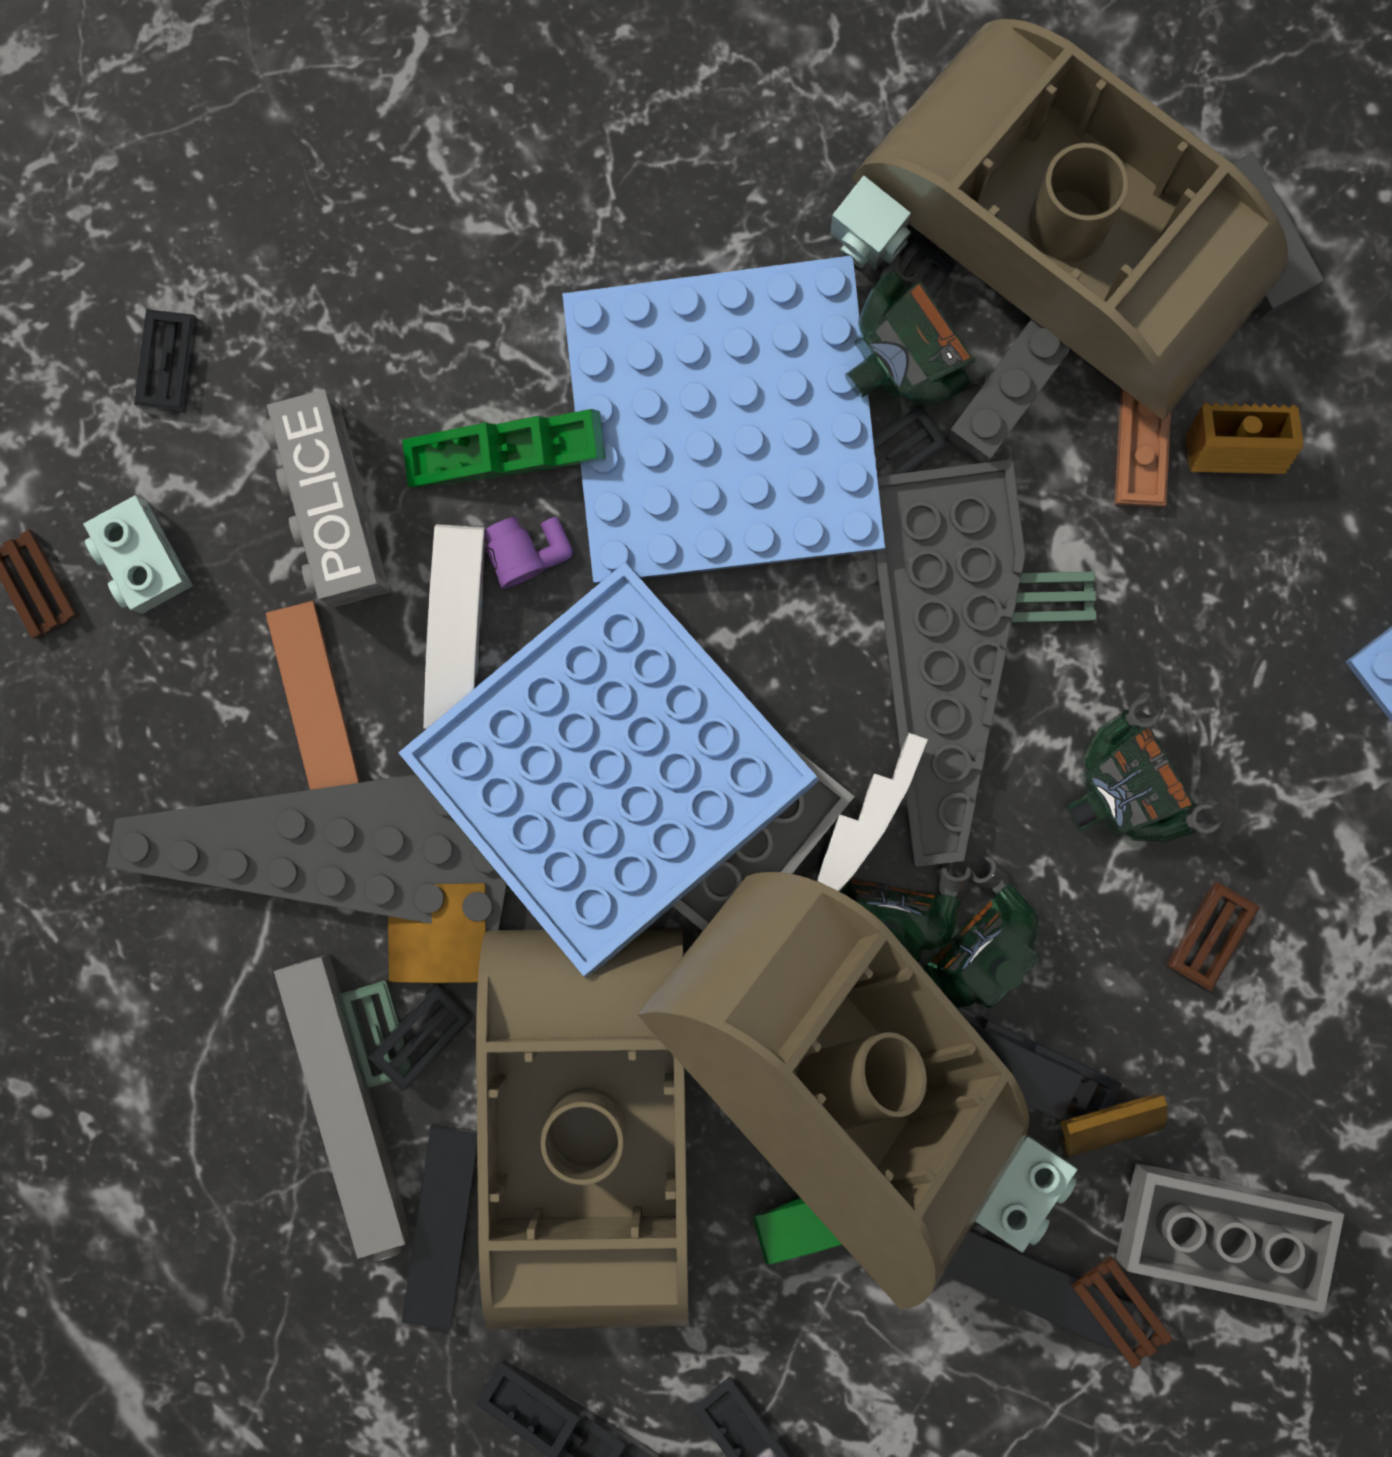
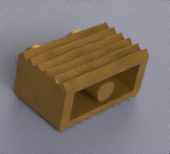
M1205 402L1185 435L1188 465L1191 472L1286 474L1287 469H1290V464H1293V460H1296L1300 450H1303L1304 444L1299 408L1294 404L1290 408L1285 404L1279 408L1275 404L1268 407L1265 403L1261 407L1255 403L1251 407L1246 403L1240 407L1237 403L1230 406L1225 402L1220 406L1215 402L1211 406Z

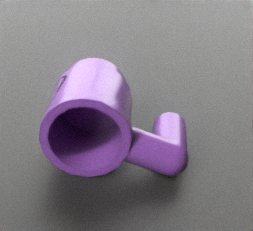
M557 516L540 524L550 545L540 551H536L526 528L521 527L517 517L504 519L485 529L484 540L487 545L484 548L498 576L502 589L525 582L537 576L545 569L571 558L572 546Z

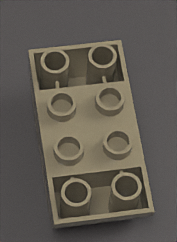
M993 20L980 27L861 164L852 178L854 182L858 183L863 176L867 177L911 213L908 223L1035 322L1046 328L1066 346L1162 420L1167 417L1285 272L1288 263L1287 242L1279 220L1258 189L1234 164L1071 41L1046 28L1021 20Z
M763 872L746 876L637 1014L900 1310L917 1306L931 1295L1027 1136L1029 1128L1028 1108L1024 1095L1013 1074L889 928L850 897L806 877L781 872Z
M683 927L647 928L605 965L586 978L545 930H486L480 953L477 989L476 1082L479 1272L483 1315L488 1330L689 1327L685 1068L637 1015L683 957Z

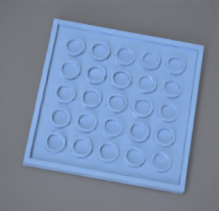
M853 255L562 293L575 412L587 409L600 411L606 458L605 460L581 464L593 583H601L624 562L640 579L885 550L868 389L857 395L846 380L849 375L860 367L863 368L866 374L864 353L859 347V344H862Z
M626 562L398 752L585 978L605 965L819 781L815 773Z

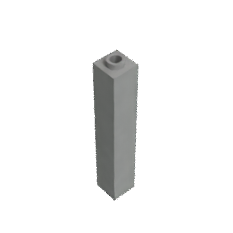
M330 954L280 968L274 971L357 1259L372 1255L373 1261L391 1258L402 1252L400 1246L406 1244L411 1236V1231L369 1088L366 1089L348 1029L339 998L341 991Z

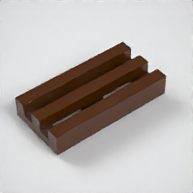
M28 529L21 533V536L17 539H10L3 543L4 546L0 547V581L31 638L38 639L77 618L79 615L34 531ZM28 548L61 609V614L54 615L20 552L21 549ZM10 556L42 615L44 623H39L5 558Z
M1214 881L1166 966L1198 983L1205 989L1212 991L1260 906L1221 883ZM1221 897L1226 898L1188 966L1183 964ZM1238 905L1243 910L1204 976L1199 973V970L1235 907Z
M1111 1256L1071 1285L1133 1369L1141 1364L1140 1360L1146 1355L1150 1357L1156 1353V1348L1162 1343L1166 1345L1173 1340ZM1109 1271L1155 1331L1149 1338H1147L1102 1276ZM1093 1283H1095L1139 1342V1345L1133 1350L1086 1289Z

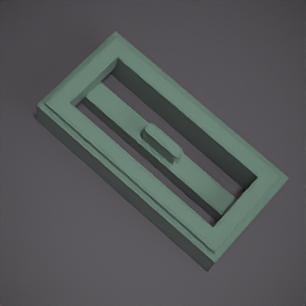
M1095 571L1022 573L1019 585L1082 583V591L1017 593L1016 603L1083 602V611L1014 612L1011 623L1095 621Z
M388 979L339 994L366 1089L391 1082L392 1080L383 1073L375 1075L372 1062L367 1058L369 1051L354 1000L362 999L375 1046H377L385 1037L372 995L379 993L390 1032L400 1022ZM404 1035L394 1045L396 1054L407 1043ZM389 1051L383 1057L387 1062L391 1060ZM411 1056L397 1069L402 1076L413 1065Z

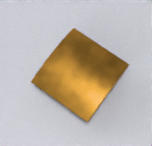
M485 883L435 884L442 890L444 900L442 906L437 911L432 912V924L388 916L389 982H478L480 953L483 937L486 932V919L477 922L468 919L463 912L462 905L464 899L470 893L482 892L485 894Z
M1152 1094L1061 1121L1060 1124L1065 1137L1059 1139L1065 1157H1072L1164 1129L1167 1122V1103L1165 1097L1160 1094Z

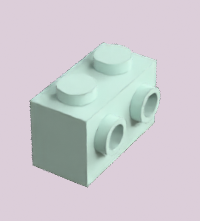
M863 176L833 213L830 235L843 245L840 252L844 256L853 255L854 265L863 268L867 264L876 271L883 261L890 264L908 244L907 238L911 231L907 229L911 213L867 177Z
M134 495L83 523L90 536L85 539L86 547L98 565L105 563L113 578L112 581L108 582L109 589L122 608L128 606L130 610L143 614L193 586L147 501Z
M1027 1133L1023 1144L985 1204L976 1222L1023 1253L1029 1243L1036 1245L1045 1234L1049 1225V1220L1046 1217L1055 1203H1064L1072 1193L1077 1181L1073 1176L1078 1169L1067 1159Z

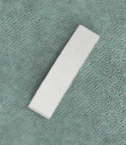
M436 524L434 527L425 667L423 725L425 729L476 688L479 662V630L482 622L485 539V528L439 524Z
M909 733L904 741L892 779L877 774L873 775L858 820L839 814L817 882L840 892L851 880L884 834L906 794L928 739Z

